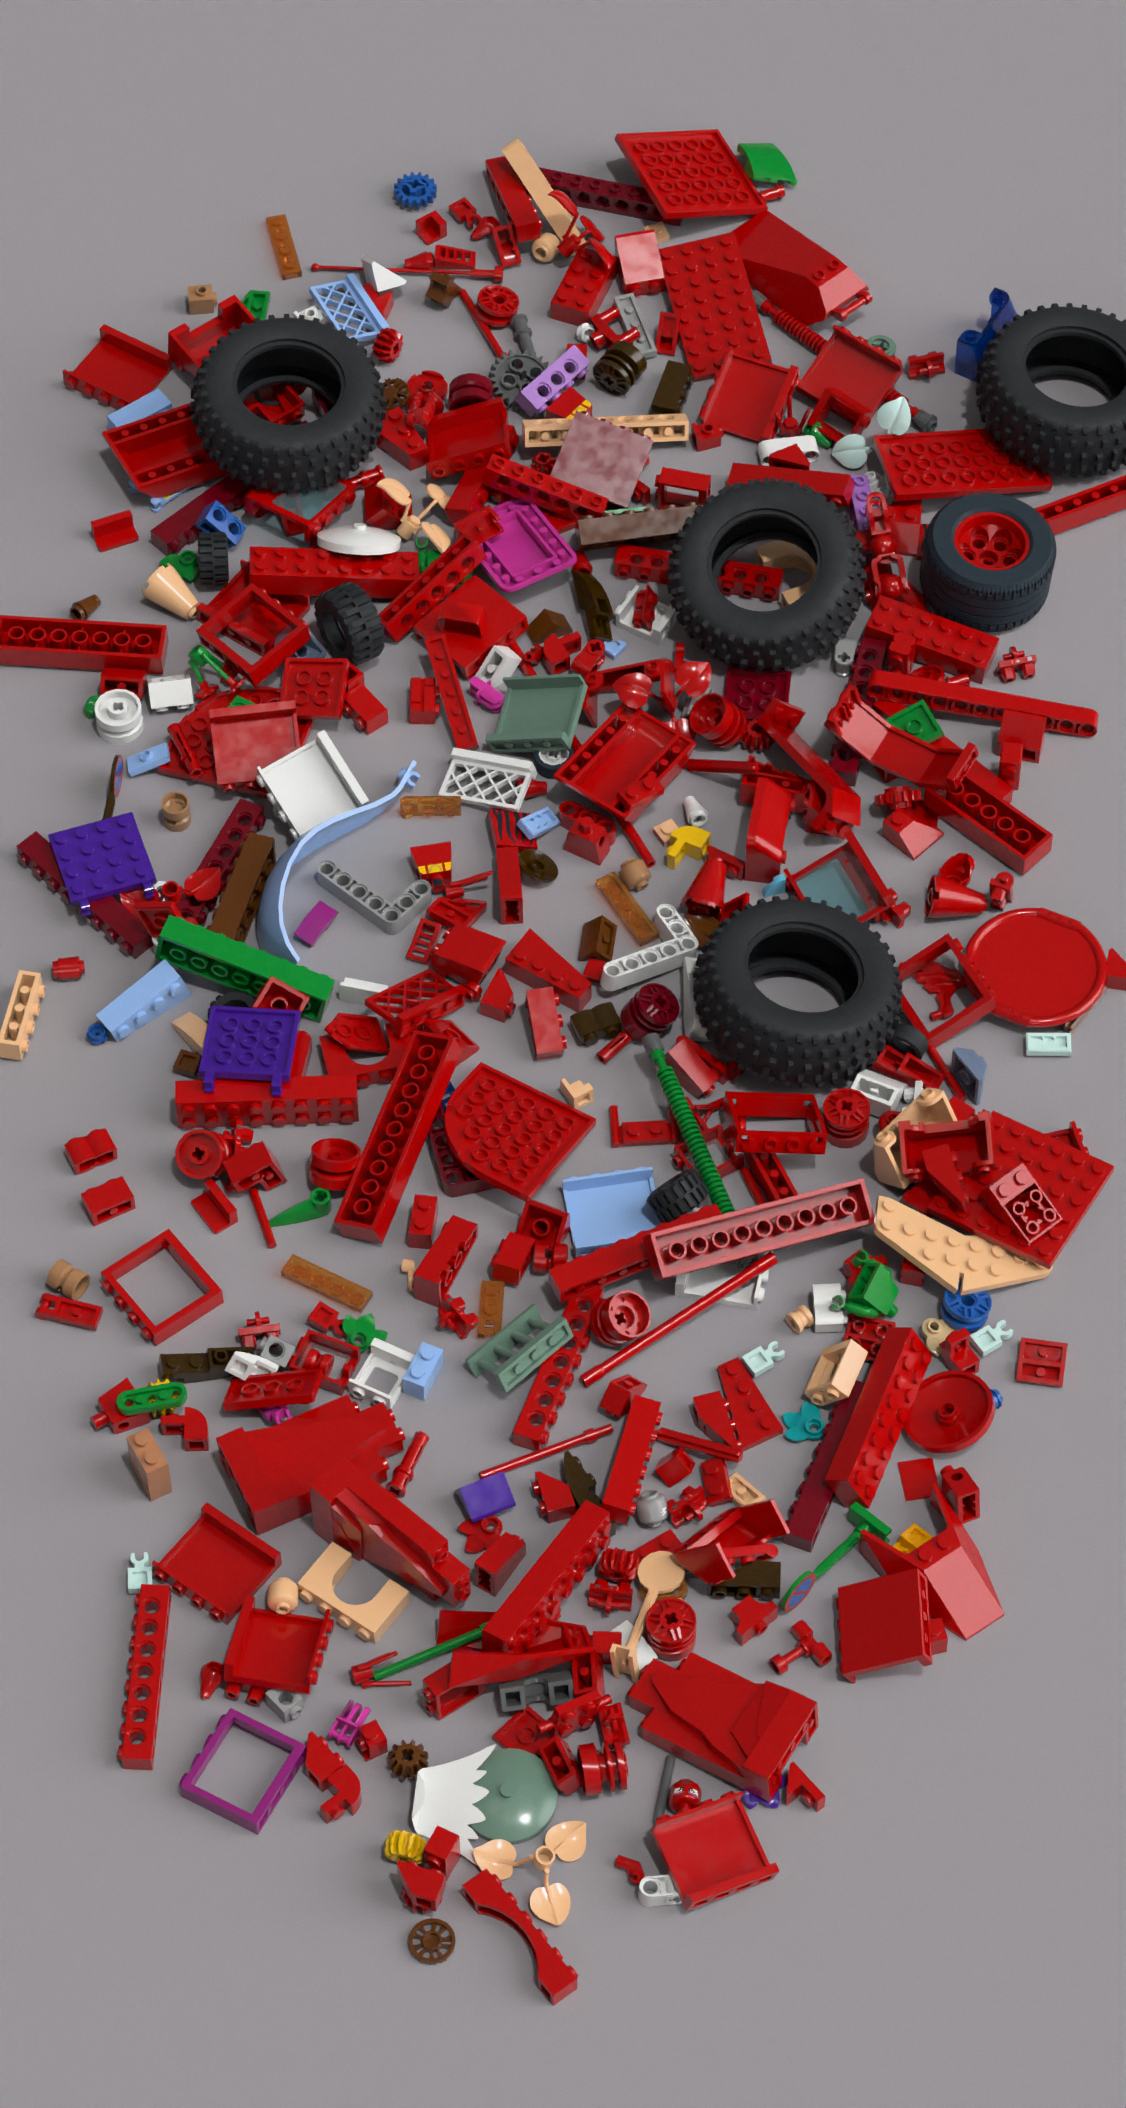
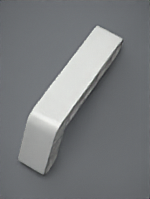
M661 904L656 909L653 927L664 942L606 963L600 980L603 989L607 991L621 989L682 967L685 956L695 958L698 940L673 906Z

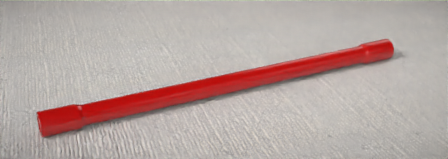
M770 1251L756 1260L751 1266L612 1357L580 1375L582 1383L588 1388L611 1370L758 1274H762L778 1263L777 1258Z

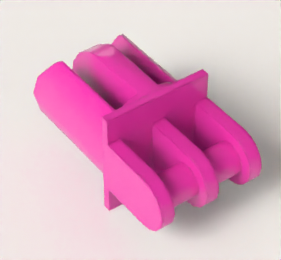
M472 677L470 679V695L476 700V706L482 704L492 712L500 713L504 702V694L491 686V680L486 683L478 677Z
M350 1699L339 1717L336 1716V1721L328 1733V1738L334 1737L338 1743L344 1742L350 1748L355 1739L359 1737L358 1727L364 1724L371 1709L364 1707L362 1711L363 1706L359 1703L354 1705V1701Z

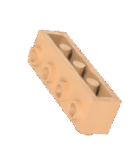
M19 970L0 1031L1 1058L22 1061L24 1052H28L29 1034L34 1032V1018L39 1015L40 998H44L46 986L42 983L41 973Z

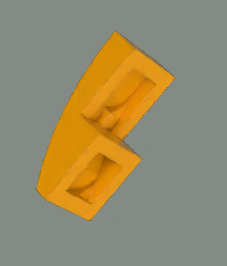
M914 1523L900 1535L898 1542L893 1547L902 1553H910L933 1538V1536Z

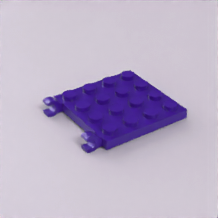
M132 812L48 834V839L71 905H79L82 917L91 915L89 902L138 888L143 889L146 899L155 897L153 884H157L156 876Z
M211 1006L199 1067V1077H204V1092H214L215 1078L272 1081V1096L281 1097L282 1083L290 1082L301 1019L300 1010Z

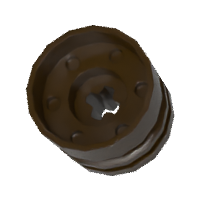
M618 340L612 343L605 354L594 365L593 376L604 390L613 395L622 396L629 391L635 381L647 369V362L644 355L633 344Z

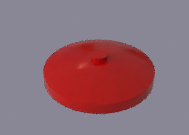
M952 1370L934 1374L922 1381L907 1420L904 1423V1430L913 1444L927 1452L945 1454L963 1450L977 1442L989 1429L995 1414L994 1398L987 1384L980 1377L972 1373Z

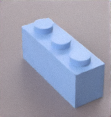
M158 388L108 415V429L110 430L173 409L172 403Z

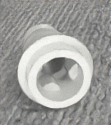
M693 796L686 797L683 800V805L688 823L695 827L704 825L708 819L707 811Z

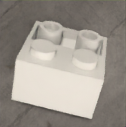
M868 1069L858 1073L851 1086V1089L858 1090L866 1096L870 1103V1114L880 1117L884 1112L896 1110L904 1094V1089L907 1088L905 1083Z

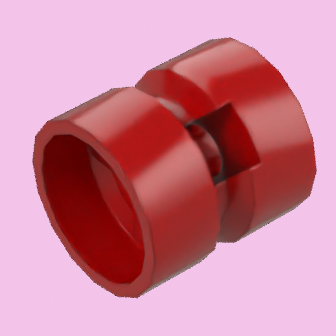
M535 1243L534 1272L547 1273L555 1265L568 1262V1244H554L553 1247H550L548 1243Z

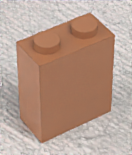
M148 1427L127 1436L131 1467L150 1501L171 1493L172 1486L168 1462Z

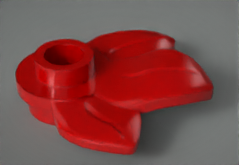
M491 1515L472 1523L470 1518L463 1521L458 1526V1530L468 1536L465 1544L466 1552L476 1554L484 1549L487 1550L500 1537L503 1530L501 1520ZM493 1526L495 1529L488 1530L487 1527Z

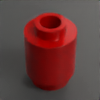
M79 956L58 958V961H52L54 979L81 978V974L85 973L84 960H80Z

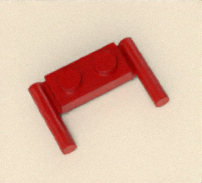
M616 1105L609 1107L612 1147L679 1144L678 1124L669 1111V1123H667V1120L622 1122V1125L619 1126L618 1107Z

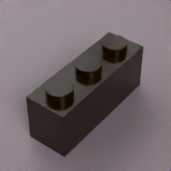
M668 360L651 404V415L682 413V403L687 401L689 394L688 387L692 386L694 382V374H691L692 365Z

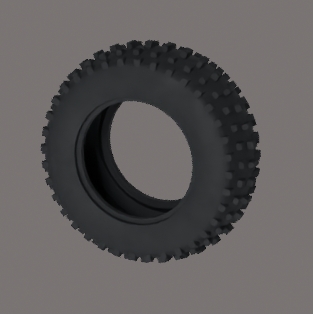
M1053 303L1051 308H1045L1041 305L1037 307L1036 311L1027 309L1024 311L1023 316L1015 315L1013 322L1007 321L1003 325V330H998L994 334V339L989 341L987 348L983 351V360L978 362L977 369L980 370L976 372L975 381L977 383L975 390L976 395L979 397L976 400V404L979 407L982 422L986 423V431L993 433V441L996 444L1001 443L1003 445L1002 450L1005 453L1012 452L1015 460L1019 461L1022 459L1026 461L1027 466L1030 468L1034 465L1040 467L1043 473H1046L1047 470L1056 472V476L1067 473L1071 475V478H1077V474H1085L1086 478L1097 472L1102 476L1109 469L1115 472L1120 469L1121 464L1126 466V319L1120 321L1116 319V314L1114 313L1107 315L1101 313L1102 309L1100 308L1094 311L1087 309V305L1083 304L1081 308L1073 307L1072 303H1067L1066 307H1059L1057 303ZM1049 374L1074 375L1098 385L1112 400L1097 406H1072L1048 397L1031 380Z
M284 314V318H275L274 315H269L266 320H260L258 317L253 319L254 323L252 324L243 322L240 324V329H230L227 332L228 336L226 338L220 337L217 340V346H212L208 350L210 356L203 357L202 364L194 378V388H191V399H194V401L190 402V411L196 412L192 414L193 425H198L196 434L202 440L201 446L205 451H210L209 458L213 462L217 461L219 463L218 468L222 472L225 470L230 472L229 477L233 480L236 478L243 480L242 484L247 487L249 484L257 486L259 491H262L263 488L271 489L272 493L275 494L278 491H287V495H293V491H302V494H308L309 489L315 488L317 491H321L324 485L334 486L337 484L338 479L345 480L349 477L350 471L358 470L360 467L359 462L364 463L368 458L367 453L374 450L380 432L383 429L382 420H385L386 410L381 408L386 406V397L380 396L384 392L383 383H379L380 373L374 368L375 362L373 359L367 357V350L363 346L359 347L357 345L358 340L355 337H347V332L344 329L339 331L334 329V324L330 322L327 325L319 323L320 319L315 317L313 321L307 320L305 315H299L298 318H290L289 314ZM288 383L306 386L319 392L334 407L327 414L312 422L299 425H281L256 416L243 402L252 393L261 388Z
M764 478L763 482H760V479H755V481L750 479L748 484L737 482L733 484V488L729 489L726 487L719 490V495L716 497L711 495L705 499V505L702 507L699 504L694 510L693 518L688 516L682 527L683 530L679 529L677 533L679 539L676 538L671 549L673 553L669 555V567L672 569H667V577L669 582L672 583L667 585L668 593L675 598L670 603L672 609L680 612L676 615V618L682 626H687L685 633L691 639L696 638L697 646L701 650L706 647V652L712 658L716 659L719 656V661L725 665L730 666L733 663V667H740L741 670H746L748 667L756 668V672L761 673L763 669H773V672L785 671V667L789 666L790 669L800 667V663L803 661L807 664L815 660L814 656L817 654L820 656L824 655L828 651V646L830 644L835 646L840 640L839 638L842 636V633L846 634L849 630L848 628L857 616L855 612H858L862 603L860 597L865 595V585L862 582L867 581V573L864 572L862 566H866V558L862 557V554L859 553V551L863 550L862 542H859L858 538L854 539L857 535L855 527L852 524H846L848 518L844 512L838 513L836 504L832 500L827 503V498L818 491L814 494L815 490L803 484L801 488L800 483L794 482L793 484V481L790 480L786 483L785 479H779V482H777L776 478H771V481L769 478ZM761 540H781L794 544L804 550L817 565L815 577L808 590L792 604L773 611H752L739 607L729 601L717 587L720 571L726 561L742 547Z
M789 895L788 899L781 900L779 896H773L772 901L766 902L763 898L757 901V905L752 906L748 903L743 906L741 912L736 909L731 913L730 919L725 918L719 923V928L711 932L709 936L710 942L706 941L702 947L701 952L704 954H698L696 966L699 968H695L693 978H696L693 985V997L697 1004L695 1011L697 1015L702 1017L699 1022L702 1028L707 1029L705 1034L707 1039L714 1040V1048L717 1052H724L726 1054L724 1058L728 1062L733 1060L738 1063L737 1068L743 1071L746 1068L753 1072L752 1076L758 1078L759 1075L768 1078V1083L773 1084L774 1080L784 1082L785 1087H790V1084L794 1083L799 1084L800 1088H807V1084H815L818 1088L823 1087L824 1082L829 1081L834 1085L839 1082V1078L843 1077L848 1080L852 1078L853 1072L860 1073L866 1068V1064L873 1063L878 1057L877 1054L883 1052L886 1048L885 1039H892L895 1031L891 1028L898 1027L900 1017L897 1014H901L902 1004H899L902 1001V981H899L897 978L900 975L899 968L893 966L896 962L895 957L887 952L890 947L887 942L882 943L880 941L881 935L878 931L872 932L869 930L870 924L866 921L863 923L858 921L855 913L852 912L848 915L842 911L843 907L839 905L836 908L827 906V901L822 900L821 903L812 902L811 897H805V900H796L794 895ZM787 970L801 972L827 984L835 991L843 1004L823 1012H801L788 1009L767 998L756 987L752 979L771 971Z

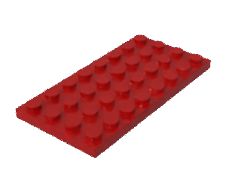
M735 232L659 249L665 286L673 313L681 314L679 335L687 364L692 365L691 374H694V382L714 378L716 371L720 370L722 366V356L724 352H728L730 346H733L736 353L772 364Z
M986 428L905 433L902 435H874L872 439L895 501L961 497L977 493L1006 494L1050 491L1053 485L1048 472H1041L1042 468L1035 465L1030 468L1027 466V462L1022 459L1019 461L1015 460L1012 452L1005 453L1002 450L1003 445L1001 443L996 444L993 441V433H988Z

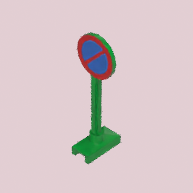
M855 1501L849 1507L847 1520L856 1527L853 1533L824 1559L814 1572L809 1570L798 1577L786 1592L781 1608L786 1612L796 1608L810 1592L814 1582L831 1569L859 1542L860 1531L865 1529L884 1542L889 1543L890 1539L887 1536L892 1532V1529Z

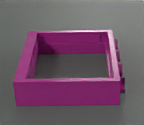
M230 1708L226 1715L223 1714L218 1720L217 1729L214 1734H210L204 1744L205 1748L201 1754L198 1753L194 1757L189 1773H185L179 1783L181 1795L183 1798L258 1835L306 1760L307 1747L305 1744ZM233 1725L290 1752L252 1814L195 1786Z

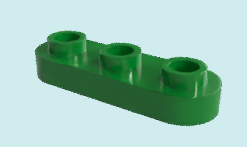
M172 1382L123 1391L117 1397V1408L120 1413L129 1416L179 1407L187 1400V1390L183 1384Z

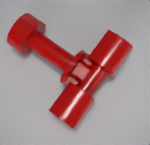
M800 1620L791 1627V1633L798 1640L796 1642L797 1647L784 1656L776 1654L769 1659V1663L775 1673L781 1675L788 1671L789 1663L802 1655L806 1658L811 1656L822 1667L832 1660V1653L823 1642L818 1643L813 1638V1630L804 1620Z

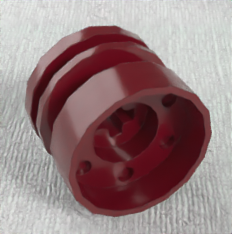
M648 983L624 1005L621 1010V1021L626 1031L632 1037L641 1041L644 1036L650 1033H657L660 1036L677 1019L680 1006L676 996L667 987L658 983Z

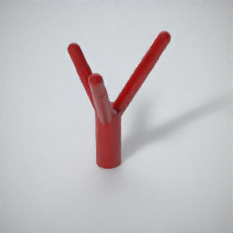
M724 1097L709 1104L694 1105L696 1110H707L703 1117L705 1123L713 1111L723 1107Z

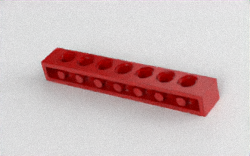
M619 544L614 560V576L664 585L672 584L667 577V569H672L669 567V555L673 552ZM727 560L720 571L717 587L724 594L779 602L783 586L784 569Z
M602 1288L595 1289L568 1301L562 1317L566 1318L574 1337L542 1363L513 1430V1445L532 1451L540 1450L542 1445H547L550 1437V1426H555L558 1407L564 1405L566 1388L572 1386L574 1369L580 1367L582 1350H586L590 1342L591 1311L596 1304L605 1300ZM533 1423H540V1425H537V1426L532 1425V1424H533Z
M141 1584L140 1593H136L135 1607H139L138 1614L133 1616V1629H136V1635L131 1636L130 1649L134 1650L133 1658L129 1657L128 1672H131V1679L126 1680L125 1689L129 1697L128 1701H124L123 1716H126V1723L121 1724V1738H124V1742L118 1748V1760H122L123 1769L153 1770L172 1599L170 1585ZM149 1610H156L154 1613H147ZM148 1631H153V1632H154V1633L151 1634V1635H146V1634H145V1633L148 1632ZM144 1653H152L147 1657L142 1656ZM144 1674L150 1675L147 1678H140ZM140 1696H146V1697H147V1698L144 1699V1700H138V1699H137V1698H139ZM138 1718L145 1719L142 1722H135V1720ZM135 1740H142L140 1744L132 1743Z

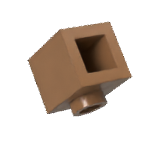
M212 284L187 286L190 315L214 313L213 305L217 304V294L212 292Z

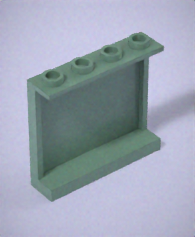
M571 673L566 675L503 677V682L507 686V692L495 733L487 734L485 742L492 752L570 750L588 688L581 675Z

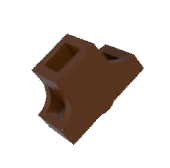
M433 271L429 278L430 286L425 296L449 308L452 300L459 296V291L462 288L454 283L455 279L447 274L440 275Z

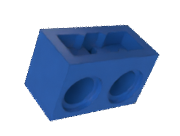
M217 500L205 506L194 524L204 533L225 532L228 549L238 543L247 528L239 518L232 515Z

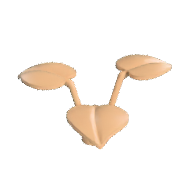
M391 478L382 479L376 484L377 487L383 489L399 504L406 506L403 517L400 519L402 523L397 528V533L402 538L410 540L414 534L416 535L418 531L423 530L441 554L447 550L450 545V538L446 532L436 524L431 525L429 522H420L423 516L436 503L445 510V506L451 497L442 488L435 484H429L426 487L427 493L434 500L416 517L414 515L407 516L412 500L409 498L410 492L403 484Z
M568 1821L553 1826L545 1836L544 1842L546 1846L539 1847L535 1855L530 1854L529 1857L518 1862H514L517 1855L515 1848L506 1840L495 1839L474 1848L473 1855L481 1871L487 1869L491 1875L496 1874L500 1880H506L511 1877L513 1866L518 1867L533 1861L536 1869L544 1871V1887L536 1888L529 1899L533 1914L554 1926H560L565 1921L570 1910V1895L565 1886L560 1883H554L549 1886V1868L552 1866L556 1854L564 1862L576 1861L584 1854L586 1849V1822Z

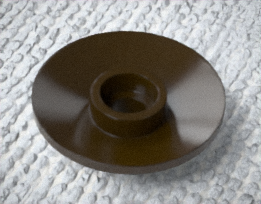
M526 849L519 854L520 868L530 878L539 882L549 883L558 876V868L555 862L543 852Z

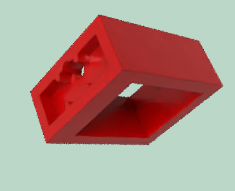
M835 386L826 387L807 423L813 427L817 422H820L822 428L817 426L818 431L835 442L845 437L844 434L824 422L837 398L861 414L851 434L861 435L863 430L871 423L870 417L873 411Z
M662 467L660 475H656L655 487H658L654 498L655 501H658L657 510H663L664 506L676 505V508L685 507L684 504L697 502V505L704 506L706 503L705 499L711 496V475ZM667 486L697 491L699 495L695 497L667 492Z
M450 1662L423 1679L424 1689L422 1693L425 1697L424 1706L430 1715L434 1714L440 1721L487 1692V1684L449 1688Z

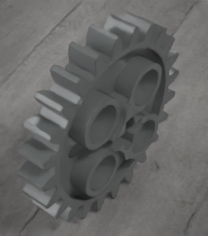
M517 349L516 354L509 350L508 356L502 353L501 359L496 358L495 364L491 365V371L488 375L490 377L489 380L494 386V392H496L494 398L502 397L503 402L508 403V409L513 405L515 406V411H517L521 406L514 400L516 396L535 379L531 375L538 377L548 367L549 362L542 363L543 356L535 358L536 352L528 355V349L525 350L524 354L521 353L520 349Z

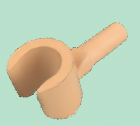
M403 1259L401 1272L408 1273L409 1291H414L412 1284L415 1262Z

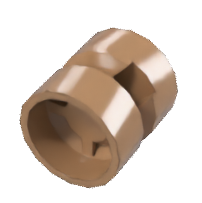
M177 791L166 794L161 801L164 826L173 832L186 830L191 824L189 798L184 793Z
M60 1259L50 1269L46 1283L57 1291H62L67 1297L78 1300L88 1288L90 1275L78 1268L74 1269L72 1264Z

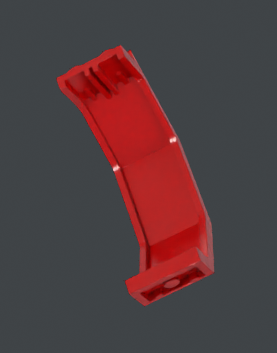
M850 684L846 690L841 692L837 704L830 709L827 719L823 724L868 763L919 788L957 790L979 755L976 745L970 742L967 743L964 750L939 748L891 725L861 700L857 687Z

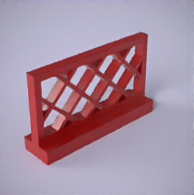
M427 969L365 999L364 1005L395 1027L394 1033L401 1038L423 1027L425 1020H437L464 1007L467 988L461 984L454 987L432 970ZM429 978L434 982H426L422 980ZM408 987H418L419 990L406 989V988H408ZM422 988L434 989V992L423 991ZM437 989H438V990H446V991L443 992V993H442V992H437ZM393 994H395V995H403V998L390 997V996L393 995ZM406 996H415L418 999H409ZM421 997L431 998V999H429V1000H421ZM377 1002L387 1003V1006H385V1005H377L376 1003H377ZM390 1003L401 1004L402 1007L390 1006ZM405 1005H411L415 1007L405 1008ZM390 1013H396L398 1015L394 1017Z

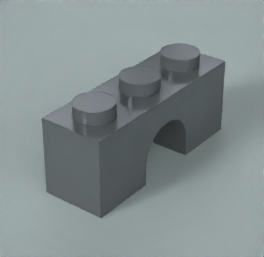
M570 1670L498 1682L502 1712L527 1709L526 1705L535 1701H547L553 1706L574 1699Z

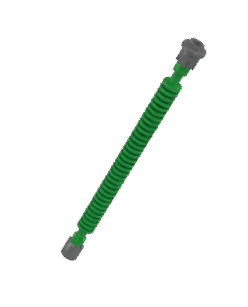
M650 1033L642 1038V1044L648 1057L651 1056L653 1063L657 1064L659 1070L656 1072V1076L669 1102V1106L700 1177L709 1190V1198L712 1204H717L722 1214L735 1211L733 1204L722 1183V1179L684 1096L672 1066L666 1065V1057L663 1052L665 1049L657 1033ZM756 1255L737 1260L736 1266L739 1270H745L759 1258Z

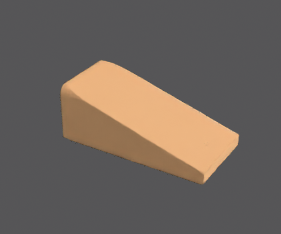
M737 1472L729 1477L733 1500L731 1501L736 1507L766 1500V1497Z

